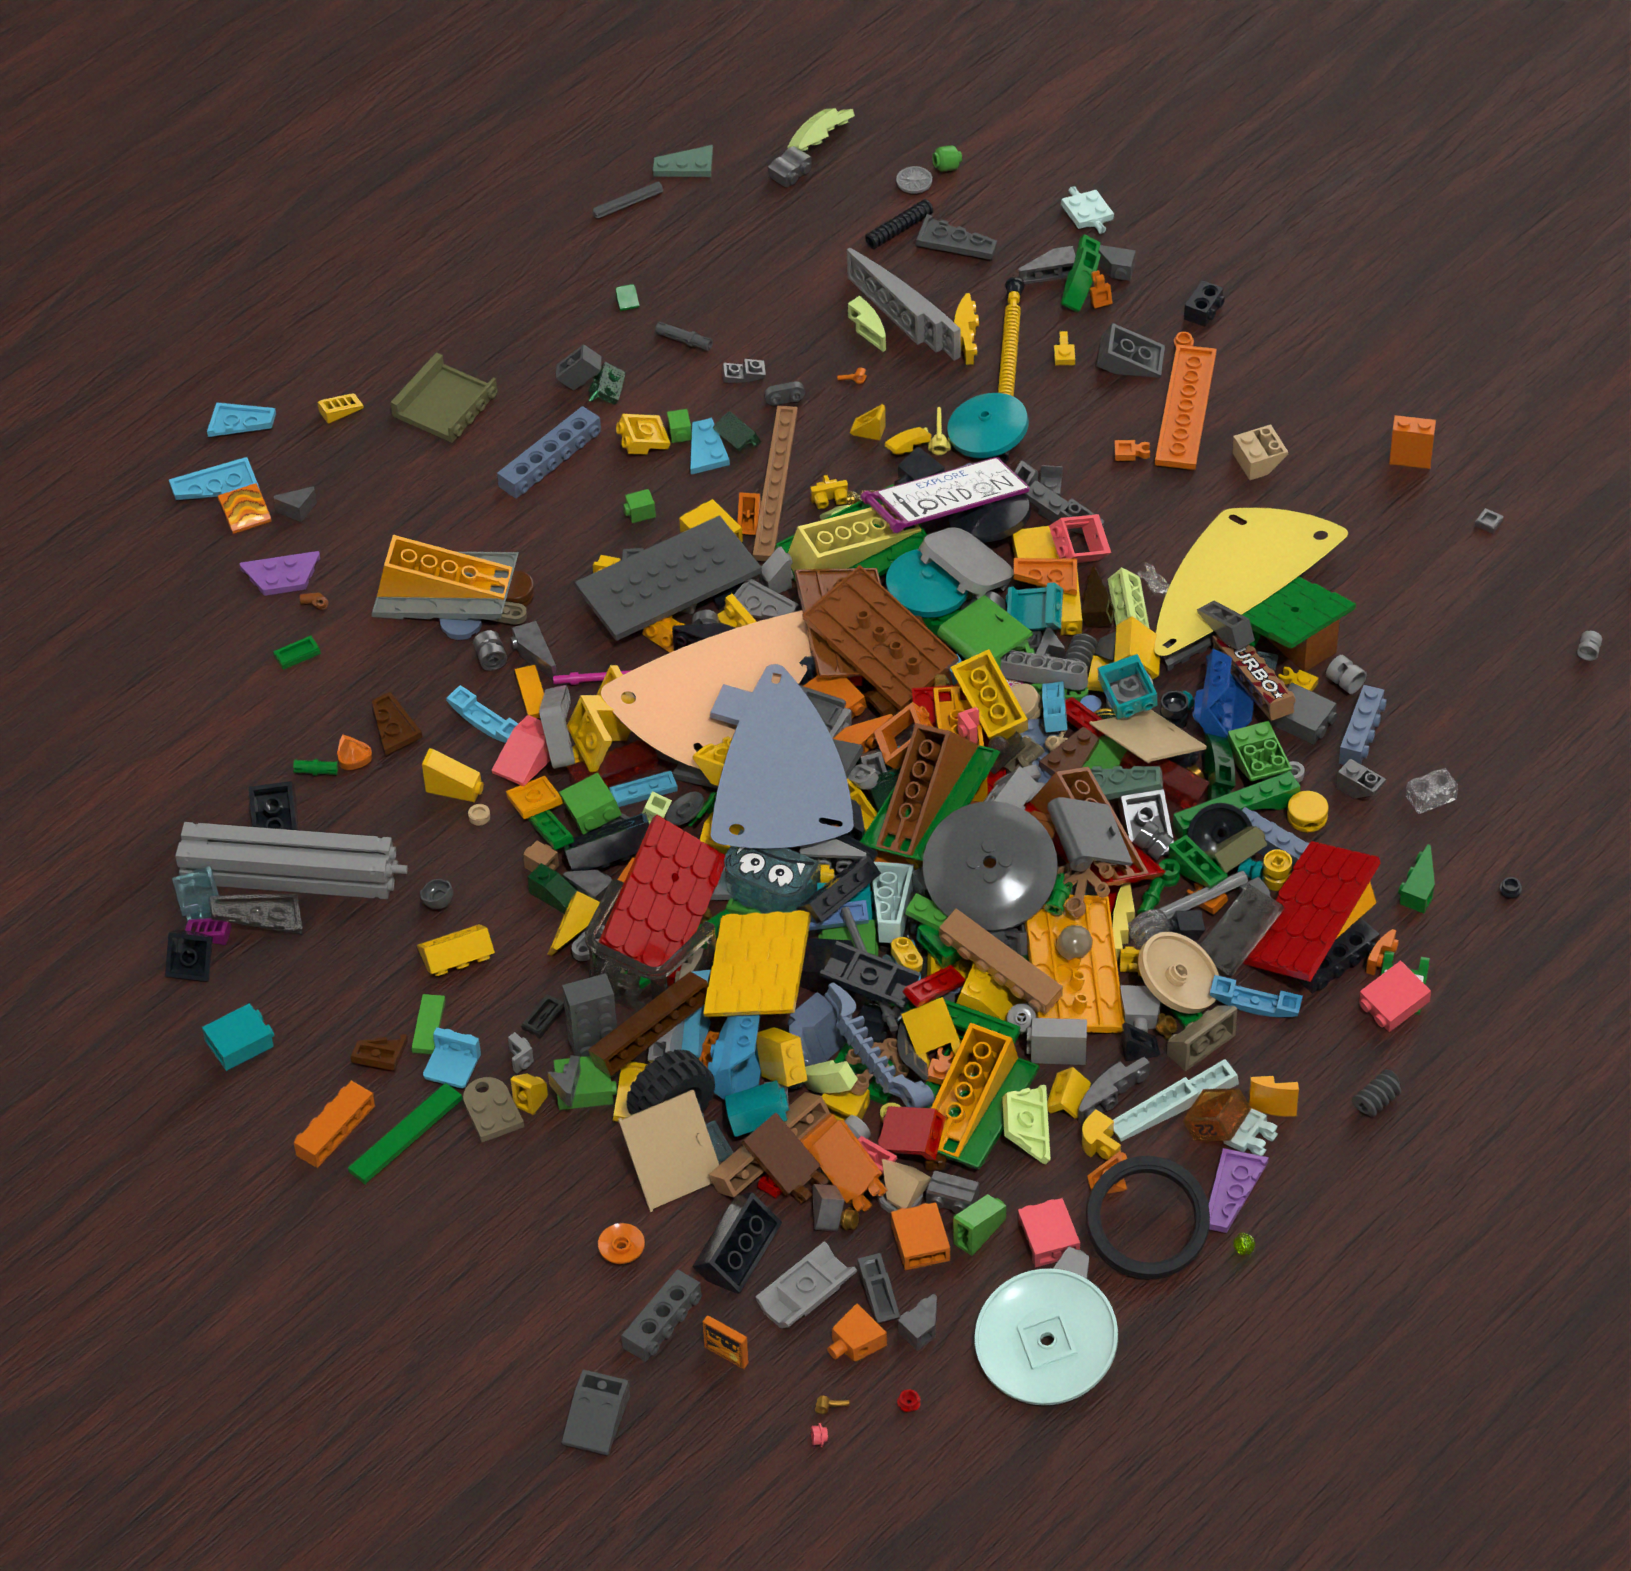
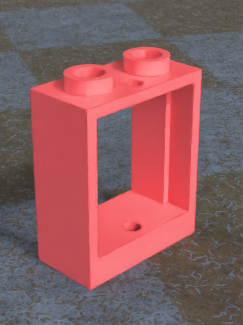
M1099 514L1060 518L1049 525L1057 554L1061 559H1077V563L1099 561L1111 553ZM1082 528L1090 552L1075 554L1067 529Z

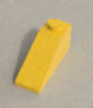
M577 891L569 902L547 955H554L587 929L592 922L596 923L601 914V911L598 910L601 902Z

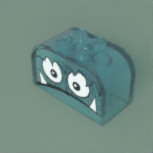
M741 829L738 835L742 834L744 830ZM731 846L725 855L724 865L727 892L743 906L757 909L762 914L777 911L783 913L798 911L796 908L813 895L816 884L821 883L820 862L787 848L765 849Z

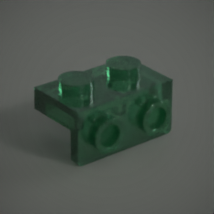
M604 362L601 366V371L592 377L594 381L588 390L590 392L589 401L593 402L598 396L615 405L619 401L626 372Z

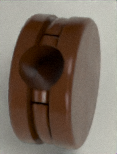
M514 570L506 602L519 603L526 607L534 599L533 579L523 571Z

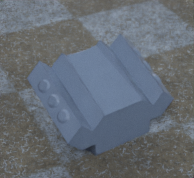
M818 992L798 1007L795 1013H791L788 1020L789 1033L801 1038L805 1067L826 1062L838 1050L843 1048L846 1043V1038L841 1036L840 1029L836 1026L837 1012L825 996L823 997Z

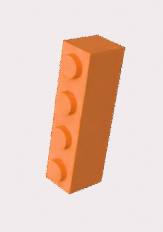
M352 1080L346 1087L341 1088L336 1098L332 1102L327 1103L321 1114L317 1118H313L307 1129L295 1138L296 1156L318 1168L375 1107L373 1093Z

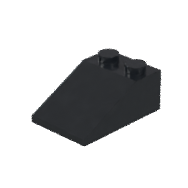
M292 781L248 787L253 827L298 830L296 792Z

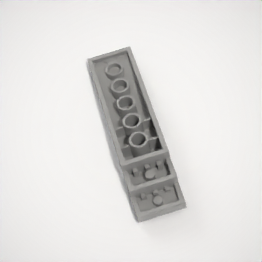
M851 248L847 249L848 279L917 345L925 342L935 352L943 349L954 361L961 357V329L951 319L895 275Z

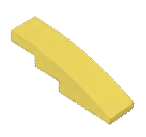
M1130 882L1121 885L1114 908L1113 936L1117 962H1120L1121 949H1123L1122 944L1128 943V923L1135 918Z

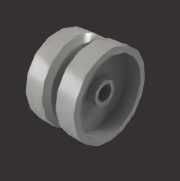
M1136 674L1109 683L1119 704L1146 695ZM1106 697V708L1112 709Z

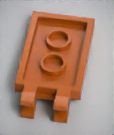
M838 1120L808 1150L821 1165V1169L832 1184L838 1188L845 1202L852 1203L856 1211L861 1209L867 1211L872 1206L863 1195L867 1189L872 1196L877 1194L883 1196L888 1191L878 1179L882 1172L844 1120Z

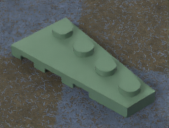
M1093 766L1090 769L1107 800L1163 789L1160 766H1133L1132 769H1123L1122 766H1114L1113 769Z

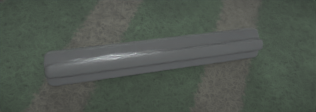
M655 182L593 208V215L596 219H599L662 193L663 187L660 182Z

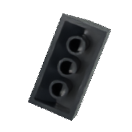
M646 812L590 831L584 835L581 834L573 837L574 842L564 846L572 871H586L598 866L599 868H605L618 859L625 861L632 858V855L638 852L650 825Z
M753 1192L735 1196L692 1267L707 1282L739 1294L783 1222Z

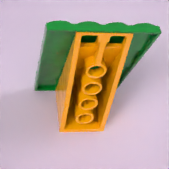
M970 1023L964 1037L959 1036L961 1044L956 1055H954L942 1085L929 1081L925 1084L933 1092L934 1103L924 1108H934L946 1117L937 1154L979 1170L1004 1130L1002 1097L1007 1092H1020L1022 1089L1029 1088L1040 1067L1035 1063L1018 1058L1011 1037ZM951 1044L944 1056H949L951 1051H953Z

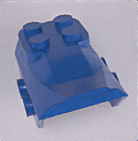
M1212 649L1211 653L1206 656L1207 668L1203 689L1198 690L1194 697L1193 718L1202 726L1205 735L1211 734L1228 738V731L1246 727L1252 721L1254 700L1230 673L1232 658Z

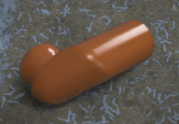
M321 593L300 594L301 604H312L321 610L328 606L327 598Z

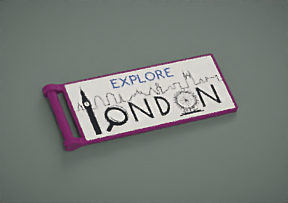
M998 457L879 491H864L860 498L865 504H869L890 525V529L894 533H899L908 526L1029 492L1030 487ZM878 498V499H879L897 518H899V519H895V518H894L877 500H875V499Z

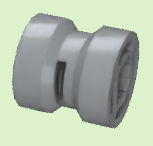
M1595 631L1583 632L1577 650L1578 655L1584 660H1595L1599 654L1602 636Z

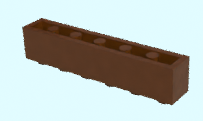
M691 971L588 1049L594 1066L609 1076L615 1074L705 1004L707 987H709L707 981Z

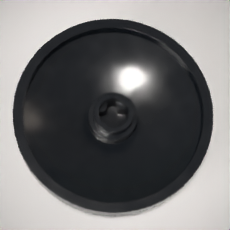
M1022 493L948 515V522L950 528L955 527L967 531L982 543L1004 539L1019 531L1029 520L1031 509L1027 496Z

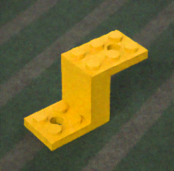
M610 665L597 695L580 696L567 724V728L590 772L598 771L612 741H627L631 732L614 714V709L607 705L601 696V690L604 685L623 675L618 665ZM627 691L621 695V700L626 704H632L636 700L632 692Z

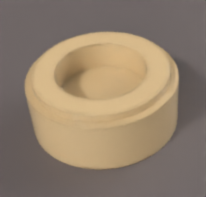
M483 804L473 805L468 811L469 821L478 826L486 824L490 820L489 808Z

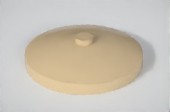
M1161 932L1153 935L1142 946L1138 957L1141 976L1148 989L1163 1004L1182 1013L1194 1014L1206 1010L1214 1003L1216 999L1210 996V990L1214 975L1219 976L1214 962L1200 945L1184 935L1174 932Z

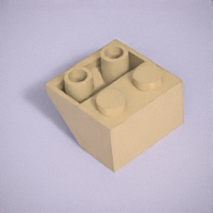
M1271 424L1233 436L1232 453L1249 480L1268 475L1288 455L1286 447Z

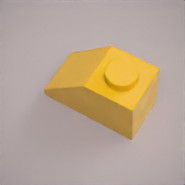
M530 1074L516 1075L511 1078L513 1101L516 1107L534 1115L548 1096L547 1083L540 1077H534Z

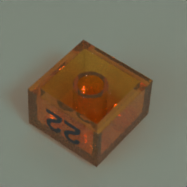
M1203 1089L1183 1119V1122L1195 1141H1231L1241 1124L1245 1121L1251 1107L1240 1089Z

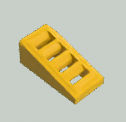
M354 393L317 402L319 412L328 424L364 408Z

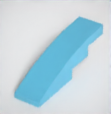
M711 970L693 971L694 974L705 979L709 985ZM705 1004L687 1017L684 1024L681 1050L691 1051L697 1058L701 1056L702 1044L711 1024L710 1019L703 1014Z

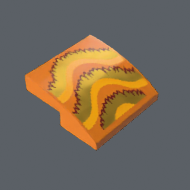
M257 483L218 495V501L233 534L272 521Z

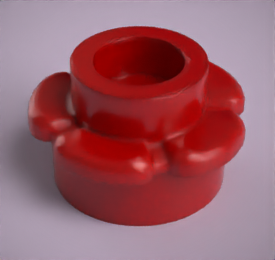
M907 1389L900 1394L897 1404L904 1412L916 1411L921 1405V1398L916 1391Z

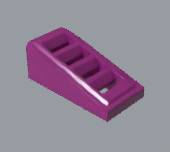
M229 918L190 919L185 930L191 931L192 927H196L195 932L213 937L212 943L226 945L232 927Z

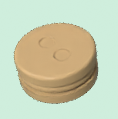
M1018 684L1011 687L1027 719H1038L1043 711V702L1036 689L1029 684Z

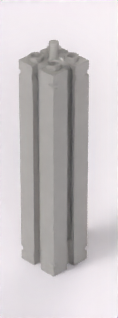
M184 822L181 833L182 840L179 842L176 852L177 866L180 867V880L183 884L195 883L196 885L388 899L390 891L394 890V873H408V865H398V860H395L396 847H393L391 837L378 838L377 836Z

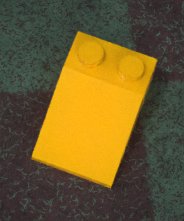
M973 963L956 1002L1007 1021L1008 1011L1014 1005L1022 1003L1029 1005L1023 998L1019 999L1014 996L1011 989L1007 986L999 985L988 972L980 971L975 963Z

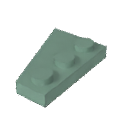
M713 145L654 157L653 176L711 177Z

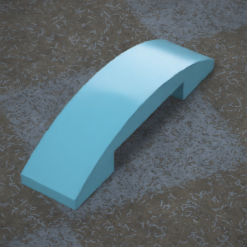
M461 685L446 698V701L465 720L483 733L501 742L506 743L514 727L518 725L511 718L505 720L477 702V696Z

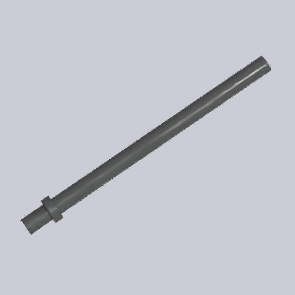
M849 907L842 908L841 913L855 947L867 952ZM883 1000L881 1003L878 1001L883 1012V1021L887 1022L890 1031H896L898 1025L895 1020V1012L891 1010L888 1002Z

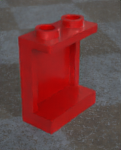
M888 1106L886 1115L883 1118V1128L878 1139V1146L892 1154L922 1155L927 1160H936L946 1117L934 1108Z

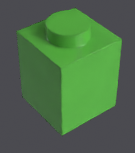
M687 409L667 412L668 428L672 443L692 440L691 424Z
M649 489L625 495L626 504H623L625 516H629L632 523L656 517L655 503Z

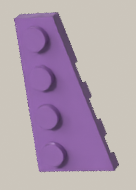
M1223 1148L1209 1202L1210 1230L1228 1232L1267 1166L1269 1157Z

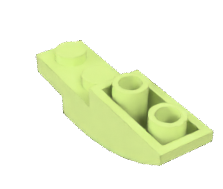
M831 108L818 112L798 129L791 139L788 149L795 146L801 151H805L808 149V145L814 146L822 143V139L828 137L827 131L833 130L834 125L846 124L849 122V118L855 116L853 109L837 112L836 108Z

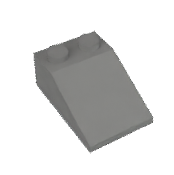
M1164 789L1125 795L1119 798L1118 806L1122 825L1131 841L1135 839L1149 820L1159 827L1160 833L1166 832L1173 838ZM1169 846L1161 856L1169 855ZM1143 849L1142 851L1147 855V849Z
M835 838L800 846V861L815 863L814 865H805L801 878L807 874L820 876L821 865H830V869H834V876H836L855 860L866 857V852Z

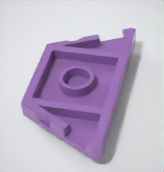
M319 551L242 562L240 567L241 571L249 576L250 581L258 586L259 591L264 596L306 589L309 578L312 577L315 571L314 566L320 560Z

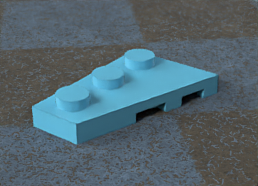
M216 403L207 430L208 437L270 429L273 426L276 409Z
M712 418L692 422L691 475L730 465V459Z

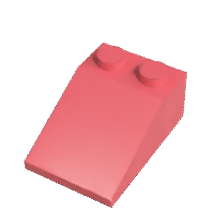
M527 715L514 727L492 768L493 774L525 786L551 761L541 720Z

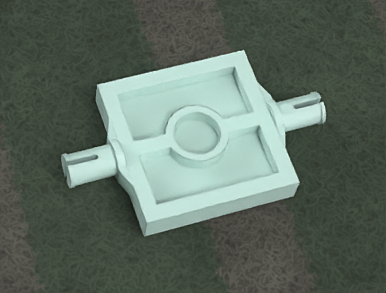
M1075 186L1071 187L1069 193L1072 196L1063 198L1061 206L1078 229L1094 226L1100 234L1104 233L1106 227L1102 223L1113 220L1114 213L1097 190L1081 194Z

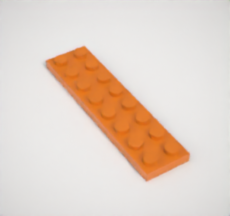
M1177 344L1155 465L1196 470L1217 349Z

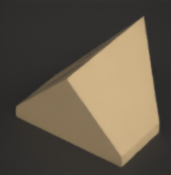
M882 1159L885 1187L888 1190L886 1192L887 1202L899 1209L910 1208L928 1188L931 1177L914 1167Z

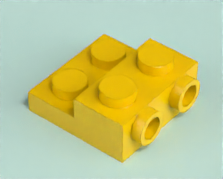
M622 414L620 421L616 424V433L622 436V447L627 448L629 454H647L650 448L668 449L671 444L659 415Z

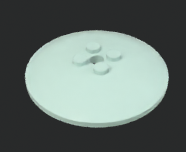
M1061 1269L1031 1270L1003 1283L985 1302L978 1316L975 1329L976 1353L980 1365L989 1380L1006 1395L1035 1405L1060 1404L1087 1393L1101 1381L1109 1370L1118 1345L1117 1321L1106 1296L1086 1278ZM1052 1336L1054 1341L1051 1345L1046 1346L1041 1343L1042 1338Z

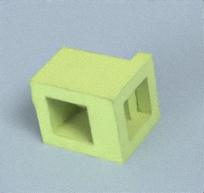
M652 791L642 813L646 812L649 823H651L652 818L656 815L664 818L672 800Z

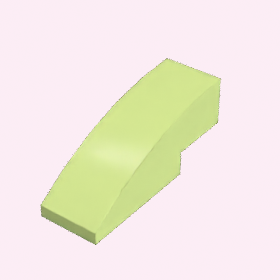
M858 296L848 303V318L856 323V332L884 352L886 350V335L882 322L869 303L861 296Z
M833 1060L805 1067L807 1081L804 1084L809 1090L814 1092L837 1093L849 1091L858 1080L847 1061L835 1064Z

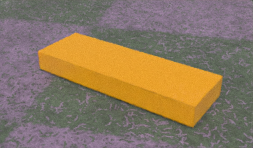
M536 665L515 669V675L527 715L540 718L539 709L544 692Z

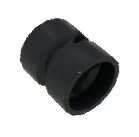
M1169 691L1161 698L1160 716L1180 729H1183L1187 724L1188 698L1183 692Z

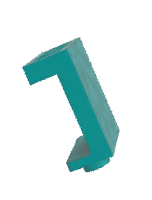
M1055 582L1047 583L1045 588L1017 590L1014 587H1008L1006 604L1007 612L1031 631H1043L1046 628H1051L1052 630L1061 629L1062 587Z

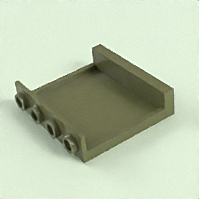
M435 353L390 402L392 416L452 443L474 421L479 412L485 409L488 402L496 397L498 392L496 378L493 377L489 383L481 381L445 365L443 355Z

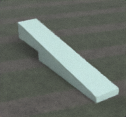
M1226 1059L1190 1080L1185 1077L1113 1120L1114 1133L1122 1142L1238 1085V1075Z

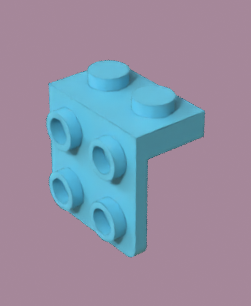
M436 1027L433 1034L435 1049L423 1072V1076L427 1080L442 1084L447 1083L450 1086L461 1089L465 1088L481 1055L479 1038L469 1034L457 1033L450 1029Z

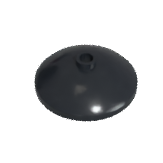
M1214 803L1196 813L1190 823L1188 837L1205 852L1253 825L1249 817L1240 808L1227 803ZM1219 830H1224L1226 834L1225 836L1220 837L1217 834V832Z

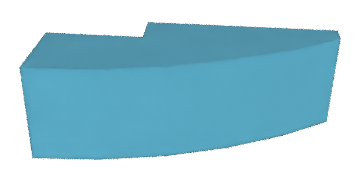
M1064 682L1042 684L1043 717L1046 733L1067 730Z

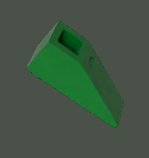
M1427 844L1423 852H1419L1415 867L1410 868L1407 875L1408 880L1406 883L1402 882L1398 894L1401 895L1400 905L1421 913H1425L1431 903L1435 886L1431 845Z

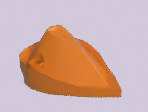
M342 734L337 751L339 766L345 770H354L367 765L372 760L371 748L364 742Z

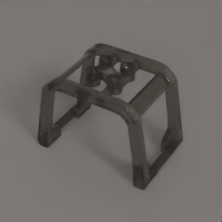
M614 879L609 884L585 930V943L589 949L591 967L589 978L601 975L602 972L603 974L606 973L614 993L615 1003L636 1013L647 1005L639 1001V996L642 994V990L639 987L641 977L651 979L652 1000L668 989L667 976L675 971L705 942H707L708 954L701 961L698 971L711 970L716 948L715 926L705 921L693 936L663 965L658 967L647 966L599 943L595 939L612 906L614 907L624 882ZM622 968L627 970V974L621 973ZM620 987L626 989L625 993L620 992Z

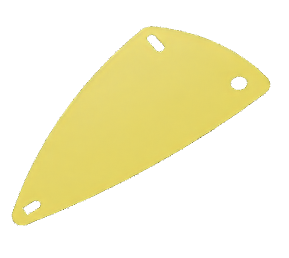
M1231 508L1224 510L1192 546L1169 586L1157 623L1155 653L1161 656L1172 654L1213 632L1214 630L1197 612V609L1212 601H1216L1241 615L1261 603L1309 569L1342 542L1348 535L1347 529L1316 516L1289 510L1272 508ZM1236 515L1246 520L1247 523L1240 525L1229 519V516ZM1318 531L1328 533L1327 538L1323 540H1317L1313 535ZM1170 639L1177 640V642L1169 648L1163 646V644Z

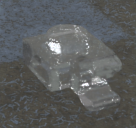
M1145 563L1146 573L1138 571V576L1148 582V588L1151 591L1166 595L1169 589L1168 583L1162 575L1156 573L1153 565Z

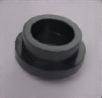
M1507 877L1501 882L1499 889L1503 896L1515 898L1521 894L1522 885L1517 878Z

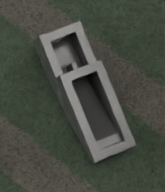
M881 1253L858 1258L857 1267L876 1322L879 1324L899 1319L898 1307Z

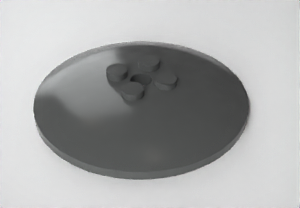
M977 802L954 811L935 828L924 851V881L932 901L945 916L949 917L955 909H958L986 931H1002L1028 921L1046 904L1056 882L1057 855L1047 830L1029 812L1004 802ZM987 858H993L996 861V865L993 868H986L983 863Z

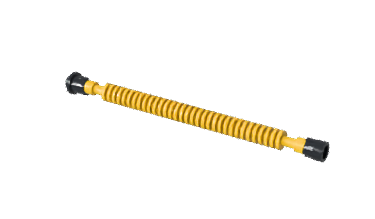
M1011 277L1005 283L1009 305L1005 307L998 393L1008 394L1013 397L1021 308L1017 304H1019L1022 291L1025 288L1024 281L1017 277ZM1009 451L992 458L998 457L1005 463L1009 459Z

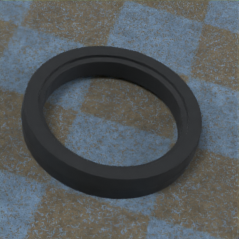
M1137 1156L1113 1165L1096 1182L1086 1206V1226L1094 1249L1110 1267L1124 1275L1137 1279H1159L1181 1271L1197 1257L1208 1236L1210 1211L1201 1185L1188 1170L1165 1158ZM1152 1173L1164 1176L1179 1185L1189 1197L1195 1214L1194 1233L1186 1247L1175 1256L1159 1262H1141L1120 1253L1107 1239L1100 1218L1102 1201L1114 1184L1130 1175Z

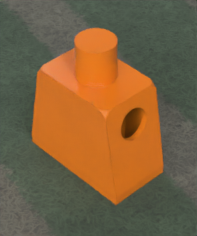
M856 1304L833 1327L832 1340L834 1343L827 1349L834 1359L845 1353L852 1361H858L887 1346V1332Z

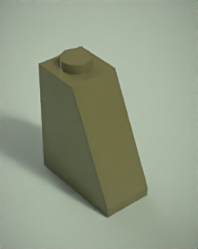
M1257 826L1247 827L1205 851V853L1227 873L1267 846L1264 840L1265 834Z

